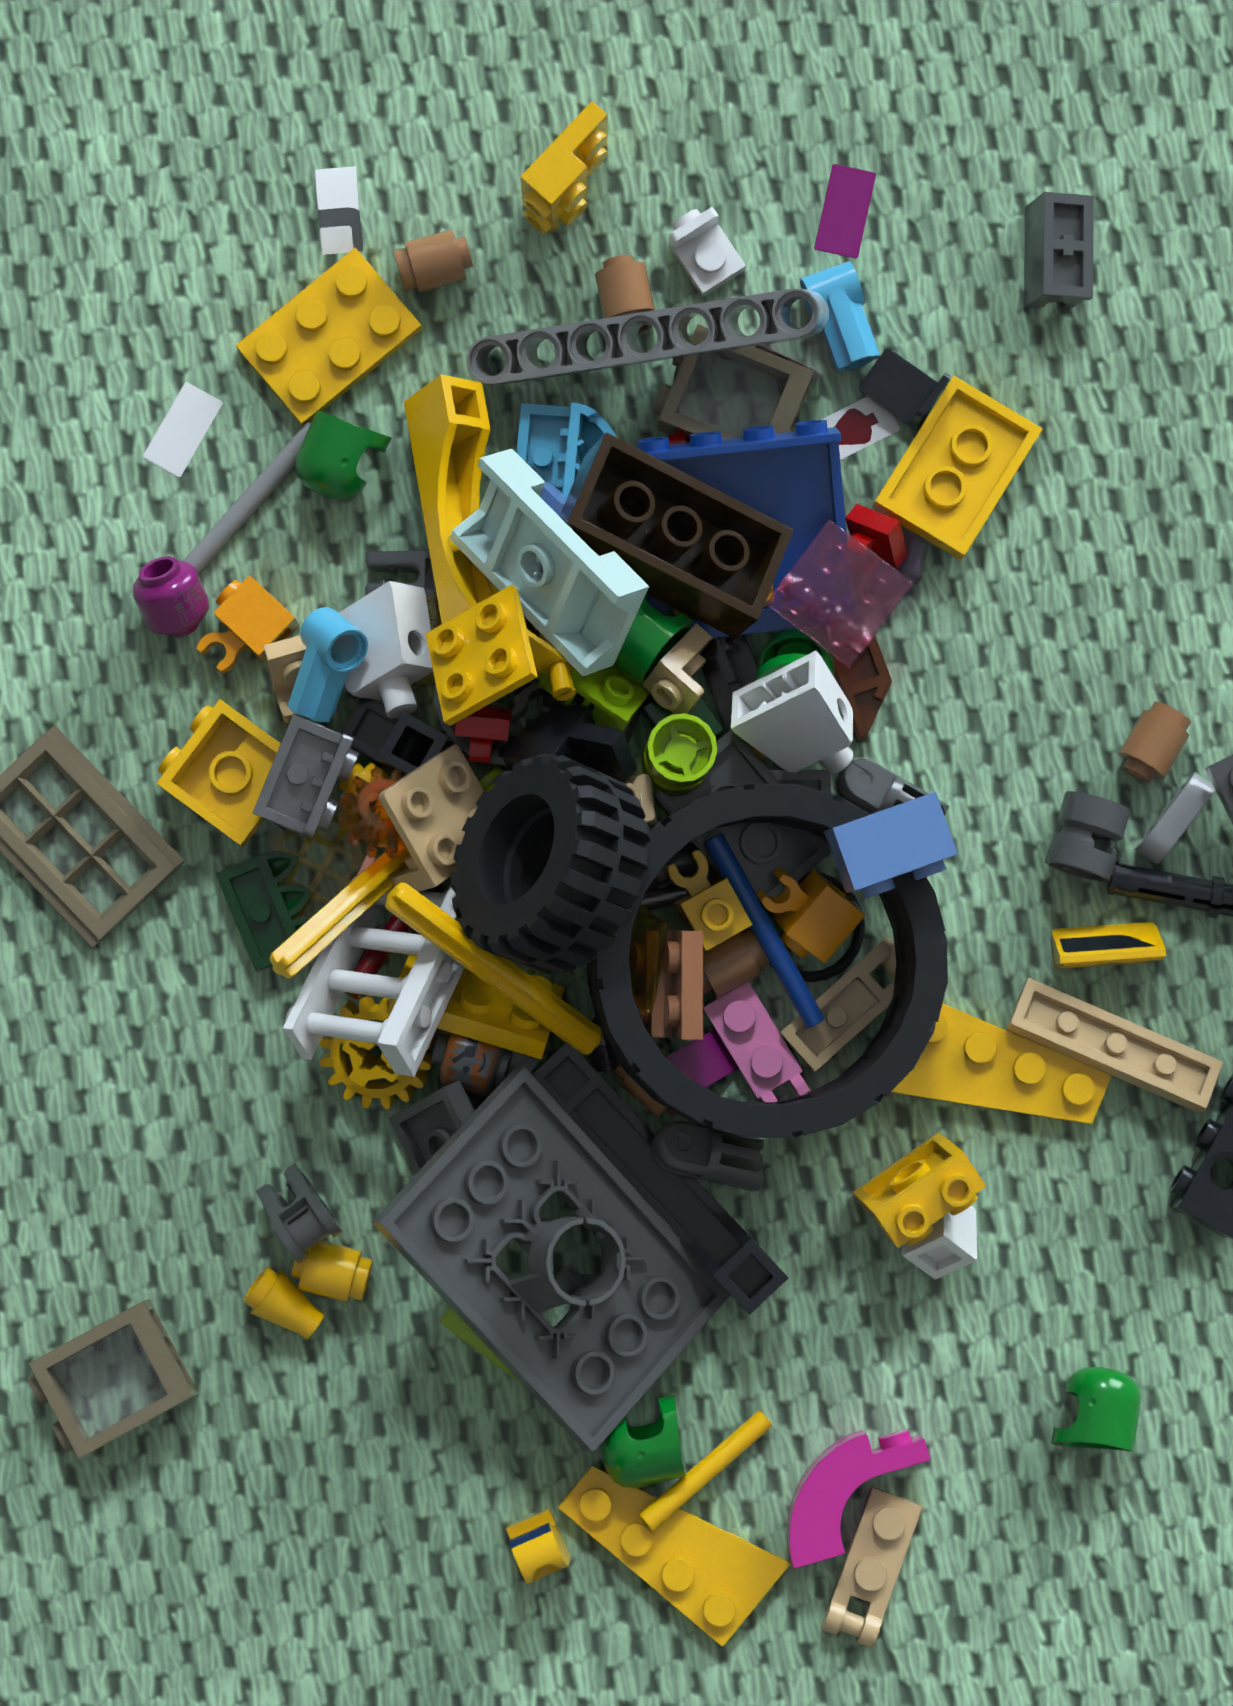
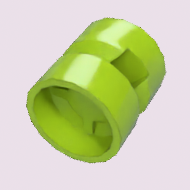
M685 713L670 715L658 722L650 733L642 756L643 772L650 776L653 787L662 793L676 796L688 794L701 786L707 778L717 754L716 737L709 725L699 717Z

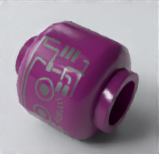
M171 556L154 559L141 568L139 576L133 585V598L145 625L154 633L171 635L172 637L189 635L198 628L199 622L208 612L209 599L197 570L189 562L177 560Z

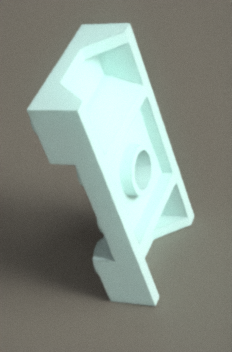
M513 449L481 457L478 467L491 479L480 508L451 531L449 539L499 591L511 584L518 588L524 616L582 676L613 666L649 586L614 551L598 556L540 498L546 482ZM541 563L543 566V574L540 572Z

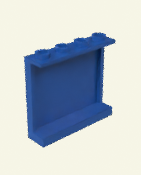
M827 420L795 423L796 431L775 433L774 426L748 427L742 429L743 437L722 439L720 431L700 432L691 434L690 443L669 445L668 437H652L637 440L638 449L794 529L773 582V605L763 607L758 621L742 634L857 622L856 601L852 597L849 555L845 551L847 532L839 441H842L841 433L836 427L827 428ZM649 595L647 602L651 607L665 616H676L670 605ZM687 615L694 621L693 626L697 623L712 638L728 636Z

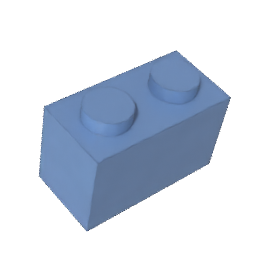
M936 792L824 831L845 892L848 893L861 889L864 899L894 889L895 885L892 878L912 871L915 880H919L946 870L943 859L958 854Z

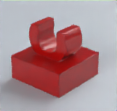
M856 503L845 517L850 535L845 545V551L856 555V558L850 564V569L867 576L874 572L879 562L897 569L908 556L900 520Z
M485 706L455 723L454 736L471 737L468 761L490 763L493 740L508 741L511 730L512 709Z

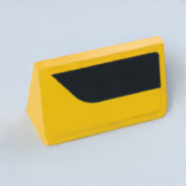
M1153 922L1057 928L1051 932L1053 964L1057 969L1158 962L1163 960V957H1166L1165 945L1157 926Z

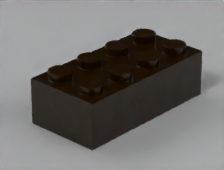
M607 432L586 453L559 516L598 556L614 551L649 586L646 594L734 639L758 621L794 529Z

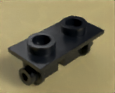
M745 634L738 636L736 639L727 636L714 638L709 641L700 653L707 660L702 666V670L726 733L731 730L733 692L757 680L758 667Z

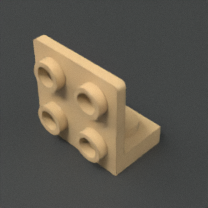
M458 745L447 747L382 791L378 796L410 853L404 859L408 867L391 878L394 886L403 882L420 892L438 886L449 878L452 872L456 871L457 862L453 858L457 844L461 845L465 834L462 828L467 817L474 815L478 808L475 803L484 792Z

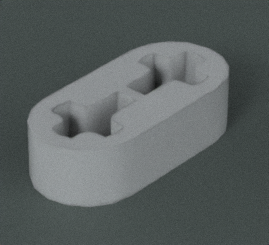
M1193 772L1139 841L1135 850L1155 866L1158 865L1215 791L1214 786L1198 773Z

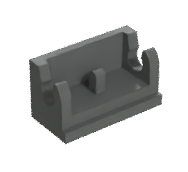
M1043 192L1025 207L1024 308H1041L1046 306L1047 303L1060 302L1061 309H1070L1084 300H1091L1093 298L1094 196Z

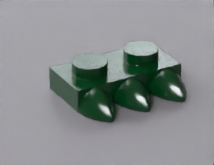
M283 851L264 853L216 873L256 972L273 966L269 960L271 953L310 919H292V916L297 914L306 905L312 894L311 889L300 885H278L296 866L298 857L291 853Z

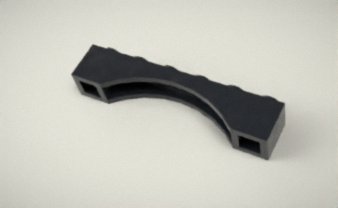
M565 1043L532 1074L680 1238V1241L749 1315L788 1279V1276L695 1178L672 1174L660 1168L653 1158L651 1149L655 1134L576 1049Z

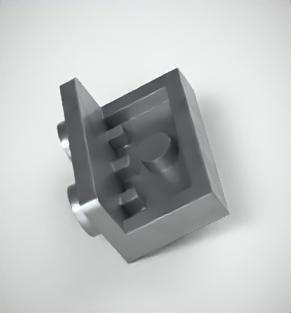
M293 714L252 814L310 838L314 836L317 828L326 832L338 805L337 801L329 798L337 779L345 782L348 781L359 752L350 749L354 738L346 734L342 735Z

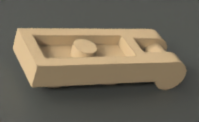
M889 935L816 1000L825 1020L807 1029L800 1016H798L780 1032L785 1041L814 1073L890 1005L895 980L883 989L870 975L877 966L881 965L895 979L894 940Z
M871 1486L826 1609L821 1630L837 1635L839 1631L857 1637V1644L870 1649L873 1648L921 1514L922 1505ZM851 1595L869 1602L864 1617L846 1610Z

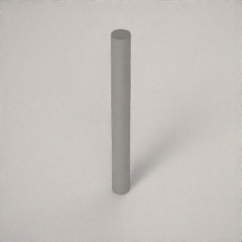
M307 421L183 560L189 562L197 570L198 575L295 467V460L311 424Z

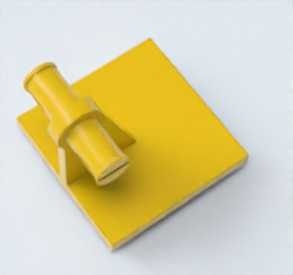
M512 584L426 633L444 723L449 726L538 677L537 672L544 673L550 677L553 698H556V700H568L576 694L570 673L573 666L541 633H539L538 637L527 630L518 588Z

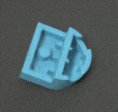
M571 402V407L521 403L516 453L546 483L553 484L567 498L586 453L606 432L615 437L616 435L598 412L586 405Z

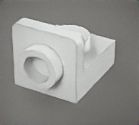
M713 207L701 214L698 209L686 213L672 225L674 231L669 234V249L702 298L746 269L745 263L719 226V216Z

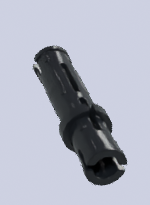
M1118 861L1115 862L1111 879L1108 883L1107 894L1127 896L1160 904L1204 911L1205 917L1214 919L1219 914L1233 917V884L1225 883L1223 877L1213 876L1211 880L1167 871L1119 863Z

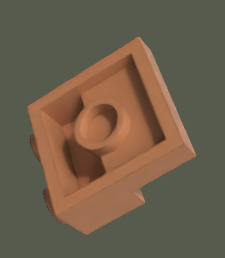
M643 930V941H636L634 960L636 972H643V994H636L635 1003L645 1029L651 1037L703 1040V931Z

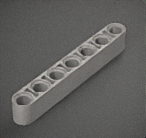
M786 289L501 334L477 340L470 347L467 354V366L470 374L483 384H512L798 340L818 335L825 328L829 320V308L824 298L812 290ZM804 298L811 305L812 318L805 327L799 329L793 325L789 314L792 304L796 300ZM751 306L759 314L760 325L753 335L746 336L740 331L738 318L745 308ZM696 315L703 316L708 324V334L699 344L693 343L687 333V326ZM645 323H650L657 333L656 344L648 352L643 351L637 342L638 330ZM595 331L601 332L606 341V350L597 360L593 359L587 350V340ZM545 339H549L554 344L556 350L555 359L548 367L542 366L537 357L539 344ZM495 347H499L504 352L506 358L504 369L498 375L493 374L488 366V356Z

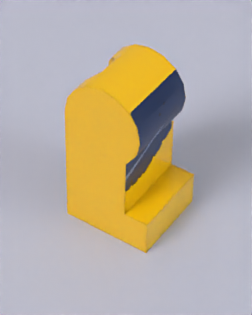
M551 1508L506 1527L510 1538L511 1550L527 1585L550 1573L569 1567L571 1555Z

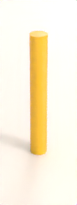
M760 1410L753 1414L685 1474V1477H681L638 1515L644 1525L651 1532L654 1531L772 1427L769 1419Z

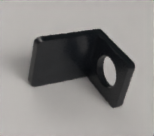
M885 349L859 385V391L914 430L951 379V376L944 373L941 379L936 382L893 350Z

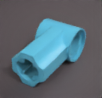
M848 261L800 278L801 289L812 290L820 294L828 305L829 320L822 333L836 372L851 371L877 360L880 353L862 307L864 305L863 291L852 263ZM804 299V300H805V303H806V306H807V308H808L809 314H810V316H811V318H812V308H811V305L809 304V302H808L806 299Z
M324 607L313 611L301 626L300 637L302 643L306 646V651L287 705L295 714L317 722H329L330 718L334 717L348 672L357 668L363 662L368 650L367 637L335 609Z

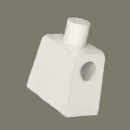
M388 581L339 613L367 637L368 650L363 662L357 668L348 672L345 681L347 691L356 697L382 700L387 717L398 718L403 711L411 714L417 709L411 685L433 672L426 633L431 631L424 588Z
M817 651L733 692L731 730L786 772L796 773L819 761L828 772L838 773L850 764L853 758V751L849 748L853 741V710L845 694Z

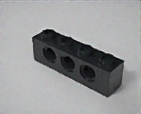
M1232 1074L1219 1098L1226 1104L1218 1119L1214 1121L1209 1118L1195 1140L1194 1146L1201 1150L1191 1168L1186 1165L1180 1168L1169 1189V1193L1175 1195L1170 1205L1171 1208L1222 1237L1233 1239V1181L1228 1187L1220 1189L1213 1184L1210 1170L1214 1162L1221 1158L1227 1160L1233 1167Z

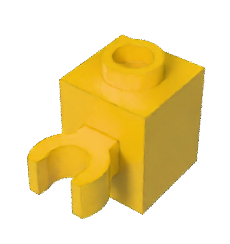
M693 850L690 852V855L696 864V870L692 876L687 878L681 876L674 863L666 865V873L673 884L685 888L687 895L674 901L673 904L688 930L703 931V950L707 951L753 924L728 879L717 877L709 882L706 878L708 874L707 859L699 850Z

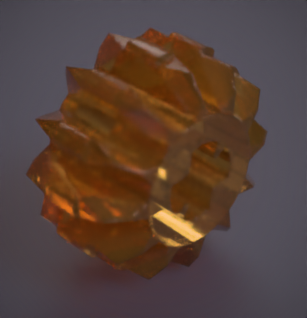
M375 767L371 770L370 783L356 776L351 782L353 793L349 792L341 795L340 806L345 812L339 815V826L342 829L351 830L348 835V843L351 847L358 846L365 841L367 842L366 855L369 858L377 854L378 847H385L386 854L392 860L397 857L398 843L406 848L390 818L381 819V812L378 811L376 813V809L384 808L379 800V794L401 779L402 772L399 768L391 773L390 779H383L382 772Z

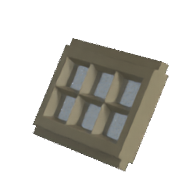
M55 725L48 732H45L0 775V852L92 948H95L185 862L170 844Z

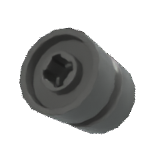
M1066 791L1057 819L1063 829L1061 832L1052 835L1044 863L1057 870L1085 879L1109 882L1118 852L1112 845L1113 842L1123 839L1131 810L1121 804L1098 796Z

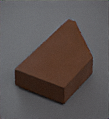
M874 633L831 648L835 666L834 678L851 704L854 735L857 743L866 739L892 683Z

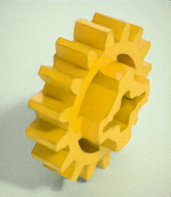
M363 995L359 1000V1007L349 999L340 1008L341 1015L335 1013L333 1015L384 1022L390 1016L387 1013L390 999L383 998L379 1004H375L372 996ZM323 1036L319 1043L323 1048L330 1050L320 1059V1066L333 1067L335 1070L327 1081L329 1085L332 1086L343 1082L347 1086L343 1098L349 1100L355 1093L362 1095L363 1108L367 1109L375 1098H380L384 1109L391 1108L395 1102L396 1095L406 1103L415 1092L413 1086L421 1089L429 1078L424 1070H430L433 1066L431 1064L433 1055L425 1053L415 1077L395 1074L383 1052L380 1057L371 1052L374 1045L378 1046V1044ZM434 1036L432 1037V1040H431V1042H430V1044H429L427 1050L430 1049V1048L432 1047V1045L434 1044V1042H435V1037H434ZM346 1053L350 1055L351 1064L347 1058ZM385 1078L388 1081H374V1079Z

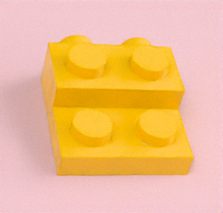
M593 101L582 110L520 176L521 199L523 206L526 208L523 215L536 230L544 235L549 230L554 232L562 223L567 226L572 225L582 215L588 206V202L584 200L588 196L587 176L592 174L602 164L608 154L604 149L607 146L608 114Z
M219 699L213 708L206 705L197 714L190 726V731L193 732V735L182 749L178 747L173 748L164 758L158 768V772L162 776L156 784L234 842L244 847L264 821V818L254 815L252 812L281 743Z
M938 1132L853 1191V1194L864 1210L877 1222L885 1236L899 1248L905 1243L907 1246H911L925 1239L934 1229L932 1224L949 1212L951 1215H956L968 1209L976 1202L978 1198L976 1194L987 1186L964 1151Z

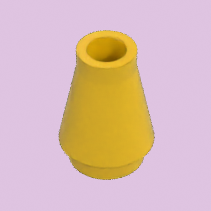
M268 1266L258 1275L242 1302L252 1308L250 1314L295 1332L306 1340L314 1333L325 1315L324 1312L315 1307L282 1270L276 1273Z

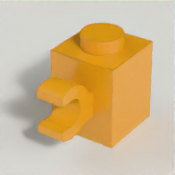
M249 575L242 583L237 579L231 582L216 599L219 607L213 613L218 621L229 631L206 634L200 639L196 649L202 655H205L212 646H224L226 655L216 666L224 674L236 665L238 657L246 648L264 663L266 656L263 645L287 639L300 625L286 608Z
M777 868L774 874L785 885L784 891L776 897L768 896L761 889L756 894L763 906L770 912L775 913L773 918L784 931L780 937L783 943L798 956L805 958L810 952L825 964L866 915L851 897L815 869H812L800 885H798L789 872Z

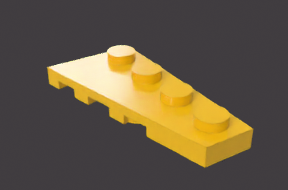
M942 1003L938 1022L935 1023L934 1033L915 1067L890 1093L1092 1124L1112 1075Z
M591 1465L558 1505V1508L723 1647L785 1572L791 1562L731 1532L725 1531L682 1508L676 1510L651 1532L638 1515L658 1497L639 1487H622L609 1476L607 1471Z

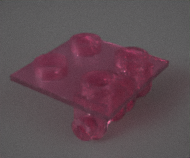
M829 519L765 604L850 668L914 583Z

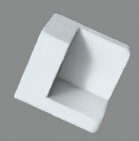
M970 1206L965 1211L956 1215H951L949 1212L932 1224L934 1229L925 1239L911 1246H907L906 1243L902 1245V1256L935 1280L977 1261L976 1210L973 1206Z

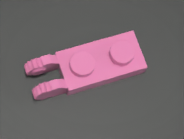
M749 982L703 1007V1011L738 1066L756 1099L760 1097L763 1102H777L778 1100L771 1090L789 1080L797 1096L811 1092L800 1075L802 1072L801 1067Z

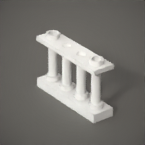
M366 856L357 876L373 863L376 857ZM451 886L445 892L428 890L419 892L459 922L460 919H458L452 903L456 893ZM393 888L317 956L294 1005L289 1008L283 1030L302 1059L312 1060L323 1036L378 1044L395 1074L415 1077L465 967L422 935L375 929L385 907L386 897ZM364 949L417 956L410 973L404 979L353 971ZM344 992L397 1000L389 1018L383 1023L333 1015Z

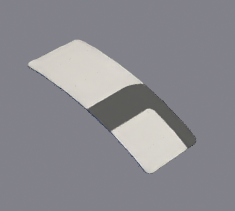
M356 166L315 170L322 255L349 253L353 248H356L359 252L363 251Z

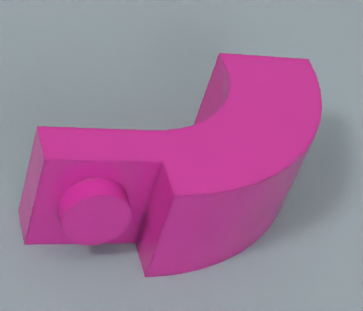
M862 1429L841 1438L826 1448L803 1474L789 1507L787 1546L793 1568L846 1554L842 1543L840 1525L843 1509L851 1494L861 1484L873 1477L930 1461L925 1439L920 1435L911 1438L909 1430H901L879 1437L880 1447L871 1449L868 1435Z

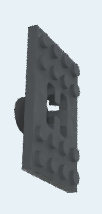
M525 1066L514 1068L372 1221L378 1230L577 1444L587 1452L594 1453L730 1296L726 1289L680 1241V1238ZM556 1192L578 1217L567 1216L554 1219L551 1222L541 1221L539 1209ZM583 1225L594 1234L600 1244L603 1258L600 1275L581 1274L568 1261L559 1273L553 1277V1248L561 1234L572 1226ZM511 1239H514L529 1255L530 1274L509 1280L498 1268L496 1258ZM564 1304L570 1305L567 1314L554 1327L540 1313L541 1311Z

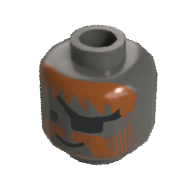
M440 1033L434 1048L431 1064L441 1066L439 1076L443 1086H448L460 1080L466 1093L478 1097H486L493 1091L494 1087L497 1088L507 1077L513 1051L454 1033H450V1035Z

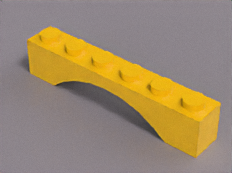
M440 374L405 400L404 407L441 623L443 624L499 591L449 539L451 531L479 509L482 470L478 467L480 458L484 457L491 430L483 384L477 381Z

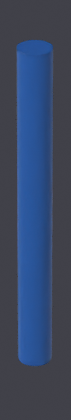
M723 833L704 842L722 877L728 879L753 925L750 927L805 1027L809 1029L825 1020L824 1015Z

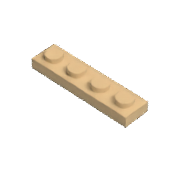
M1029 977L1023 984L1006 1028L1010 1032L1199 1114L1208 1106L1223 1065V1061Z

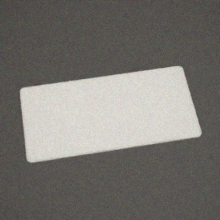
M185 382L144 452L143 458L177 477H181L223 402Z

